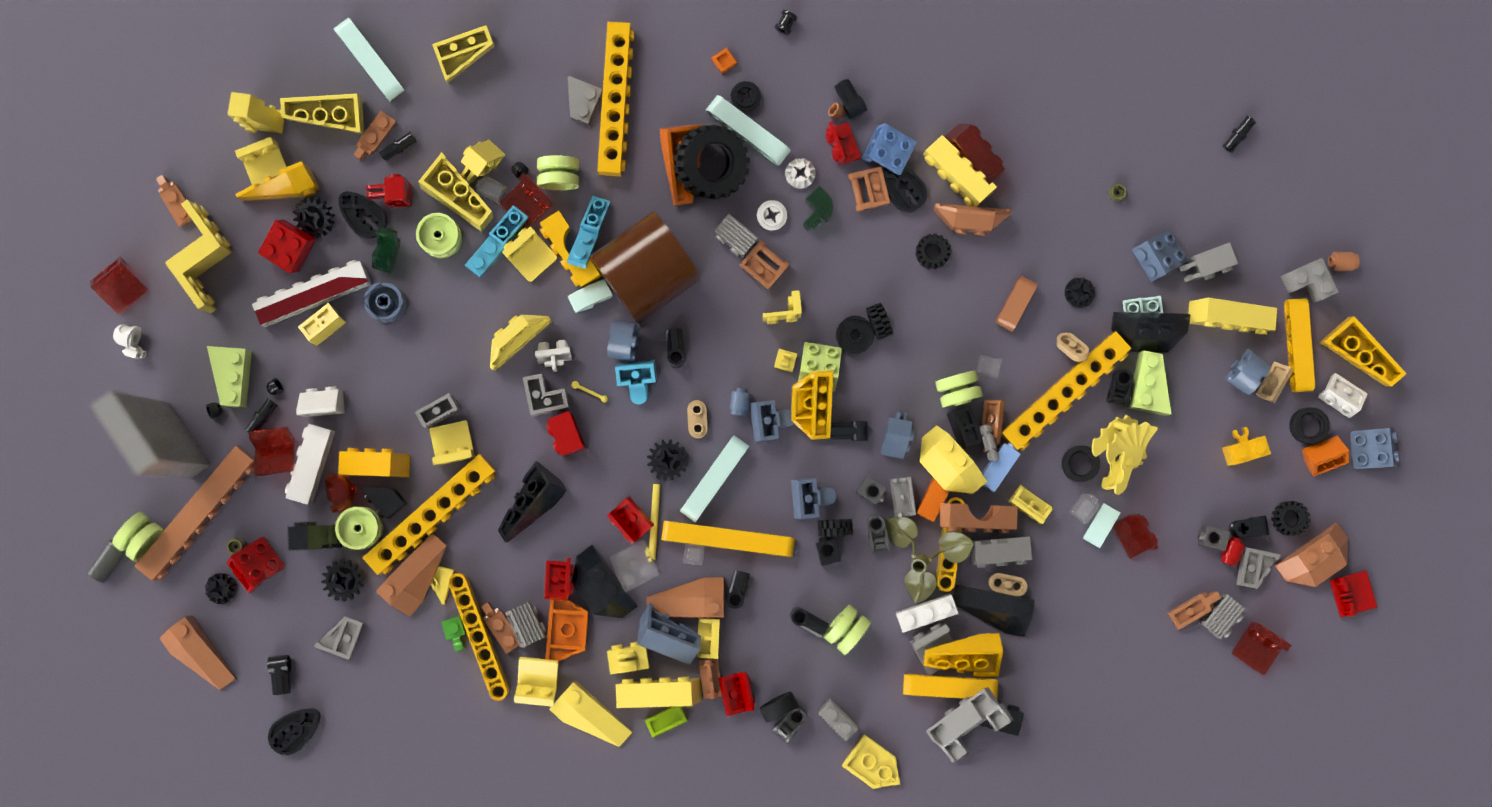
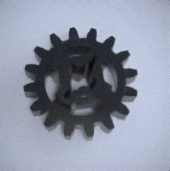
M313 196L304 198L295 205L297 209L293 213L297 217L293 221H298L296 227H301L302 231L307 232L310 236H314L315 239L323 237L332 230L331 226L335 224L331 220L335 216V214L330 213L332 207L327 208V201L321 203L320 197L315 199Z
M663 439L660 446L655 443L656 449H649L652 452V456H647L648 459H651L647 466L653 467L650 472H657L656 478L662 475L664 481H666L668 476H670L671 480H674V475L681 477L679 472H685L686 469L683 465L689 463L684 461V458L688 457V454L682 453L685 448L681 447L679 449V442L673 445L672 439L669 440L668 444ZM668 447L674 448L679 454L670 453ZM662 449L660 458L655 459L657 452ZM665 451L670 458L673 457V460L670 461V469L666 463L662 462L665 459ZM681 461L679 467L674 471L673 466L675 463ZM662 465L666 468L667 473L661 472L656 466Z
M340 559L339 564L337 561H333V567H326L328 573H322L326 577V580L321 581V583L326 584L323 591L329 590L328 597L335 595V601L339 600L340 597L342 602L347 601V596L350 600L354 599L353 594H360L358 588H364L361 581L365 580V577H360V574L364 571L357 570L359 564L352 566V560H348L346 564L344 559ZM342 567L348 568L352 572H345V570L342 569ZM334 573L335 576H334V578H333V581L331 582V577H332V574ZM342 577H346L347 580L341 584L340 580H342ZM335 588H340L344 593L336 591Z

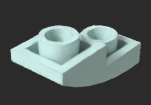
M605 279L570 294L568 299L575 313H579L593 308L594 304L611 299L613 295Z
M1161 296L1122 301L1124 312L1163 313Z
M1103 503L1083 539L1100 548L1120 512Z

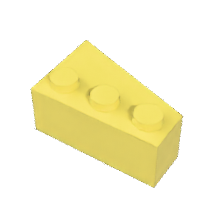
M487 25L432 44L447 83L495 47Z

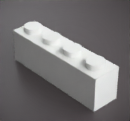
M308 424V427L304 428L302 434L304 440L296 453L298 459L296 464L292 466V478L286 485L285 498L313 505L335 431Z

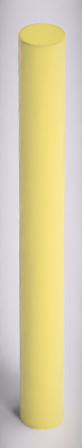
M653 484L651 522L654 526L650 529L648 561H656L661 484Z

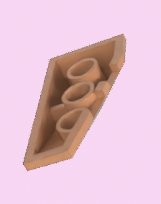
M432 533L385 580L376 592L389 605L409 617L412 616L425 600V595L433 581V576L440 565L447 545L436 534Z
M704 577L648 596L647 606L651 603L654 605L653 609L662 615L666 613L670 617H724V577Z
M193 615L184 617L160 637V640L172 656L217 689H223L236 679Z

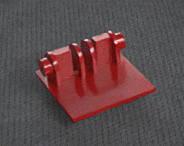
M1366 570L1329 580L1340 618L1348 615L1349 617L1357 615L1356 613L1377 608Z

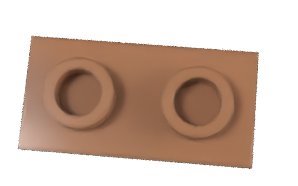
M718 659L699 660L703 698L716 699L717 697H722L718 680L720 677Z

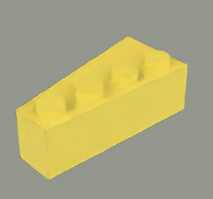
M359 94L280 98L281 116L286 120L360 134L365 132L362 96Z
M943 135L929 146L923 154L925 161L930 166L934 165L938 170V175L943 180L947 179L949 181L951 189L963 196V201L967 206L978 207L997 188L993 182L990 185L986 182V176L981 171L975 172L972 163L967 158L959 157V150Z
M441 152L418 181L420 188L476 229L483 232L493 219L492 211Z
M1215 298L1189 301L1188 314L1191 315L1189 324L1221 327V329L1225 330L1238 329L1239 332L1255 331V334L1267 335V332L1275 331L1277 308Z
M663 677L653 681L652 678H641L640 681L635 682L630 678L622 679L621 683L616 684L617 708L693 706L702 701L701 678L678 677V679H671V677Z

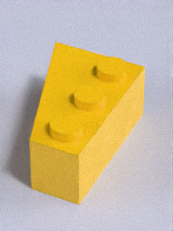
M347 448V452L339 451L338 475L409 477L410 454L393 453V449H381V452H376V449L364 448V452H359V448Z

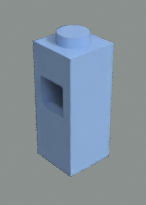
M1009 442L1008 444L1003 443L997 450L999 460L995 462L989 461L982 472L987 480L983 487L990 492L996 491L1020 456V453Z

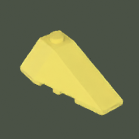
M576 680L559 697L553 707L551 706L549 709L562 722L618 747L632 734V731Z

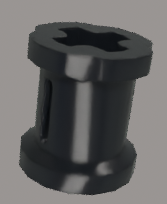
M782 10V16L774 27L778 32L789 35L790 28L793 22L797 20V16L788 10Z

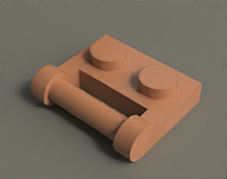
M882 167L848 175L856 199V212L890 204ZM860 178H864L869 198L867 203H864L858 180Z
M760 240L739 266L769 290L787 270L790 263L784 262L765 246V242ZM761 251L780 268L776 271L761 259L757 253Z

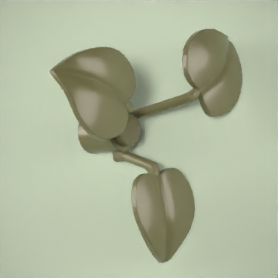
M904 516L891 517L885 520L888 536L895 545L905 548L910 542L912 544V558L914 560L911 563L912 570L905 576V586L915 604L927 599L937 586L935 575L932 572H925L930 562L936 556L944 552V556L948 561L959 563L969 556L974 546L973 541L967 535L950 531L940 537L939 543L942 548L931 557L925 554L917 555L915 541L913 540L918 535L916 523L911 518Z

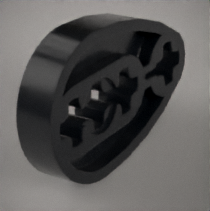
M906 166L901 175L888 174V169L884 167L883 175L886 188L893 205L903 212L918 210L927 198V188L924 182ZM899 182L907 183L906 189L913 191L912 197L914 199H919L917 206L916 204H910L911 198L904 196L906 191L898 188L900 186Z
M346 191L340 194L338 198L340 211L349 227L362 238L372 239L384 232L387 226V215L377 203L358 193ZM345 197H347V198L352 197V198L350 199V201L352 202V204L354 205V207H353L352 205L347 204V203L344 205V203H345L344 198H345ZM358 211H364V214L369 218L372 216V222L375 224L379 222V229L372 230L373 227L369 223L364 224L366 220L361 216L358 217Z
M315 708L300 709L277 720L268 732L270 747L281 755H292L301 750L312 738L320 720L319 711ZM313 713L315 715L313 717L314 722L310 720L303 724L307 720L308 714ZM292 725L294 727L299 726L298 733L290 736L292 740H285L282 743L283 746L276 745L278 742L277 738L281 739L285 736L284 732L288 733L293 730Z

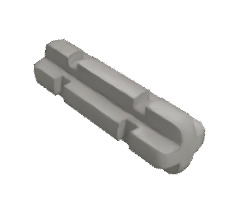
M988 424L980 427V432L983 435L982 440L985 450L988 452L987 458L989 461L995 462L999 460V454L996 452L997 447L994 436L991 435L992 429Z

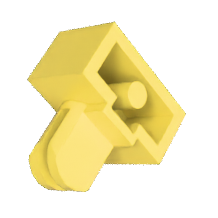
M489 139L484 142H478L474 146L470 145L463 152L464 157L461 162L466 167L461 176L467 178L466 181L470 184L478 176H484L490 173L491 170L496 169L506 154Z
M631 642L628 647H623L622 644L612 645L611 649L607 651L610 674L649 669L650 667L647 648L638 645L637 642Z

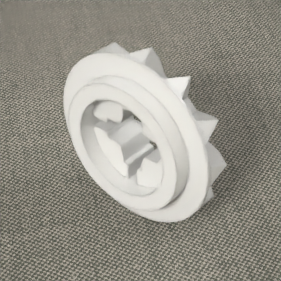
M796 158L789 162L785 176L791 186L799 189L806 188L815 179V168L810 161L804 158ZM805 168V177L799 176L795 179L797 175L796 169L802 170Z
M775 200L764 202L757 211L758 223L763 229L770 231L779 230L785 225L787 220L786 208ZM768 209H770L772 213H778L775 216V222L771 218H767V216H769Z

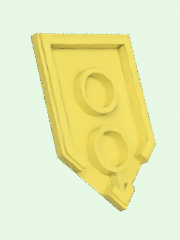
M863 734L842 766L873 789L900 785L896 757Z

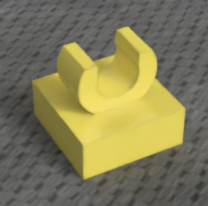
M779 349L774 368L793 372L797 353Z

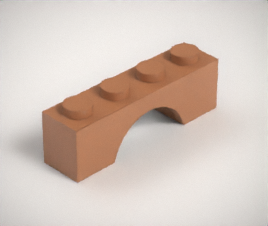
M941 503L940 527H947V531H959V528H964V532H976V528H981V532L993 533V529H998V533H1009V529L1017 530L1018 506H990L988 513L983 518L977 519L971 514L968 504Z

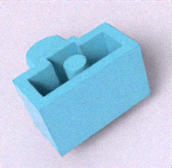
M655 359L617 363L615 366L617 386L629 385L630 399L633 403L642 404L646 402L649 396L647 383H654L657 380Z

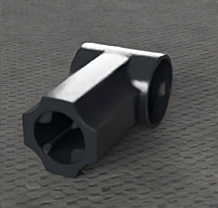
M849 78L840 81L834 86L849 119L867 111L864 100L861 96H858Z
M673 328L666 330L668 362L672 367L680 368L686 360L683 329ZM674 354L682 356L681 360L677 363L671 360Z
M868 421L831 423L830 439L868 441Z
M738 570L733 571L727 596V604L731 608L737 609L743 605L750 573ZM734 594L739 595L741 598V602L737 606L730 603V597Z
M796 607L790 612V619L795 625L800 626L819 638L827 630L829 623L801 607ZM797 612L804 613L802 621H795L794 616Z
M290 656L268 657L267 669L268 673L271 674L273 695L291 693L289 672H291Z

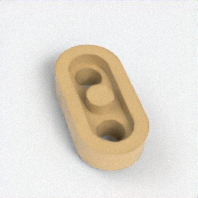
M1061 333L1057 336V347L1072 360L1081 362L1088 358L1089 347L1075 335Z
M694 400L690 402L687 408L688 431L692 437L699 439L704 437L708 430L707 409L702 401ZM695 406H699L701 408L699 413H695L693 411V408ZM696 425L702 427L700 432H695L694 427Z
M994 573L988 580L989 588L994 592L1022 596L1027 591V583L1021 577ZM996 579L1001 581L999 586H996L994 583ZM1015 583H1019L1020 585L1018 590H1015L1013 588V585Z

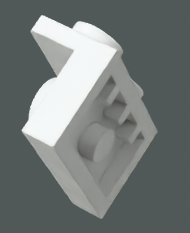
M1334 373L1330 377L1326 389L1319 394L1318 398L1343 415L1351 418L1361 410L1367 393Z

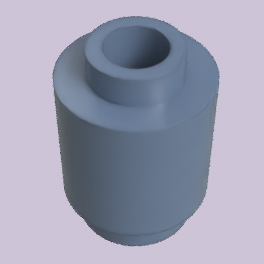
M736 388V391H732L730 401L731 414L746 416V412L749 411L751 393H747L748 389Z

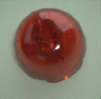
M325 475L327 498L333 503V505H330L332 513L342 512L350 508L354 502V495H358L356 484H352L345 475Z

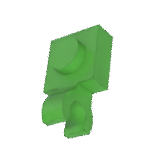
M461 616L442 621L446 640H453L455 652L465 649L461 636L466 635Z

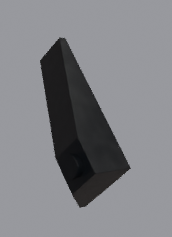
M537 461L522 480L524 485L520 493L516 492L514 498L516 501L512 509H508L498 529L504 542L508 543L554 507L567 491L561 480Z
M955 585L953 600L957 607L1006 634L1025 637L1032 619L1034 599Z

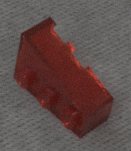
M958 124L944 137L959 150L962 157L967 158L972 163L975 172L981 171L986 176V182L989 184L1005 170L1002 165L1003 161L991 151L992 146L990 143L982 139L978 127L972 124Z

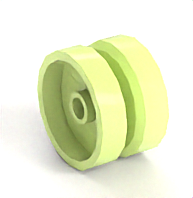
M561 155L543 156L537 159V170L542 172L537 176V187L546 190H573L579 188V176L574 174L579 171V159Z
M431 213L418 223L416 239L420 247L432 257L439 259L448 258L459 250L462 243V232L458 224L448 215Z
M976 370L935 382L938 392L950 390L949 394L943 395L940 398L942 408L972 402L973 399L983 397L980 386L968 388V385L978 381Z
M352 507L340 514L336 521L335 532L342 545L349 549L359 550L372 547L379 542L383 535L384 526L382 518L371 508Z
M138 512L123 524L113 538L112 544L119 551L126 550V556L133 562H138L162 534L164 528L157 523L150 524V517L143 512Z
M850 604L838 614L823 636L831 644L841 637L837 644V649L844 655L856 645L871 624V621L863 615L854 621L858 611Z

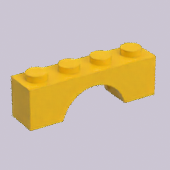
M560 211L540 222L542 228L539 230L545 239L549 237L552 241L551 249L555 255L559 253L563 260L560 263L566 271L568 269L571 271L573 276L570 278L576 287L580 285L581 288H584L601 278V275L590 259L586 269L567 263L569 253L566 250L565 242L571 229Z

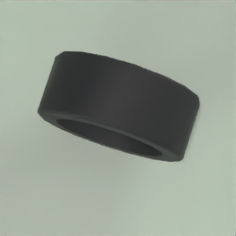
M1307 407L1297 410L1292 415L1289 429L1297 441L1304 444H1312L1322 441L1327 436L1330 430V422L1322 410L1316 407ZM1307 414L1316 416L1320 423L1319 432L1312 437L1303 435L1299 429L1300 419Z
M1075 446L1064 454L1062 469L1069 479L1076 482H1086L1098 474L1100 459L1099 456H1093L1092 448L1088 446ZM1083 452L1091 458L1092 467L1087 474L1078 475L1071 470L1070 459L1074 454Z
M789 691L768 701L759 710L765 722L768 723L797 708L798 703L793 693Z

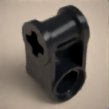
M1121 369L1113 374L1107 394V403L1114 402L1127 407L1133 382V374L1130 370ZM1121 373H1124L1127 377L1125 383L1119 381Z
M1266 515L1232 522L1229 525L1231 536L1242 538L1269 535ZM1239 527H1242L1243 530H1242V531H1238V528H1239Z

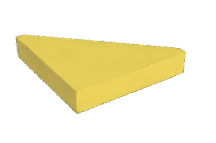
M439 566L433 576L431 586L440 599L441 604L445 605L450 589L449 578L454 574L455 570Z

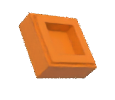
M727 47L711 57L721 75L737 65V61Z

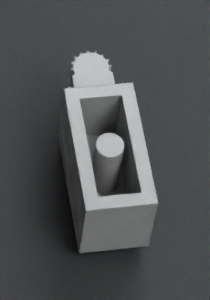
M1229 242L1189 258L1191 263L1179 268L1181 271H1186L1193 267L1195 274L1186 276L1184 278L1185 282L1196 278L1198 280L1203 277L1206 281L1216 277L1215 273L1219 271L1222 274L1232 271V266L1237 265L1238 262Z

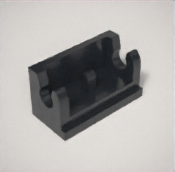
M971 406L947 414L956 442L962 449L983 442Z

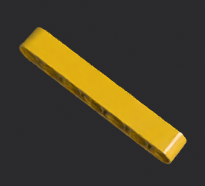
M663 521L661 540L788 557H793L795 538L671 521Z
M453 574L449 578V586L487 689L492 699L496 701L503 700L509 694V685L471 583L466 574ZM457 576L463 579L461 587L455 585L454 581ZM464 594L470 597L468 605H464L461 602ZM470 613L476 614L477 621L475 623L469 622L468 615ZM476 631L483 633L484 638L482 641L475 639ZM483 649L488 650L491 654L488 660L484 659L481 655ZM489 668H495L497 670V676L495 678L489 676ZM496 686H501L504 689L503 696H498L495 693Z

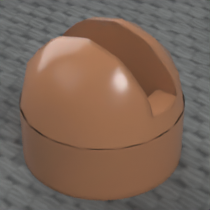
M837 102L833 103L829 108L828 115L834 119H841L845 115L843 106Z

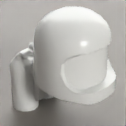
M126 324L117 326L113 332V339L117 344L126 347L122 350L123 354L134 359H144L147 352L138 346L141 338V328L138 326L130 327Z

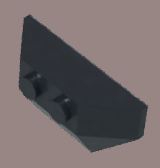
M1113 312L1111 330L1112 332L1116 331L1131 347L1129 352H1168L1188 333L1191 315Z
M593 545L576 556L572 578L573 586L594 615L623 618L638 607Z

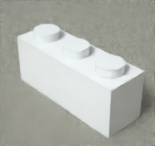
M951 594L896 612L902 632L958 614Z

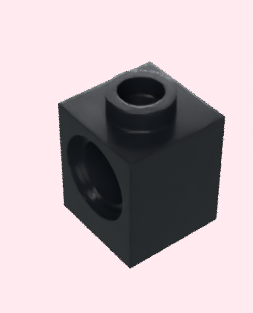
M830 536L819 538V542L815 544L821 566L840 562L835 539H830ZM825 545H830L833 549L832 554L829 556H825L822 553V548Z

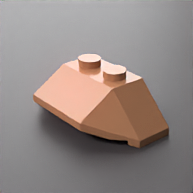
M936 203L933 207V211L951 231L961 235H965L967 232H974L976 236H986L1012 213V209Z
M1335 522L1274 566L1285 582L1317 587L1347 565L1348 537L1338 522Z

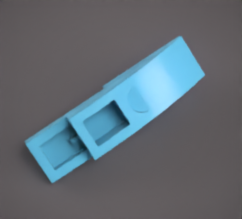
M592 196L580 224L579 233L567 259L568 264L586 269L590 259L589 256L594 253L611 201Z
M513 205L489 233V237L468 260L465 267L481 278L490 266L494 265L502 256V251L505 250L503 247L509 241L514 240L527 221L528 216Z

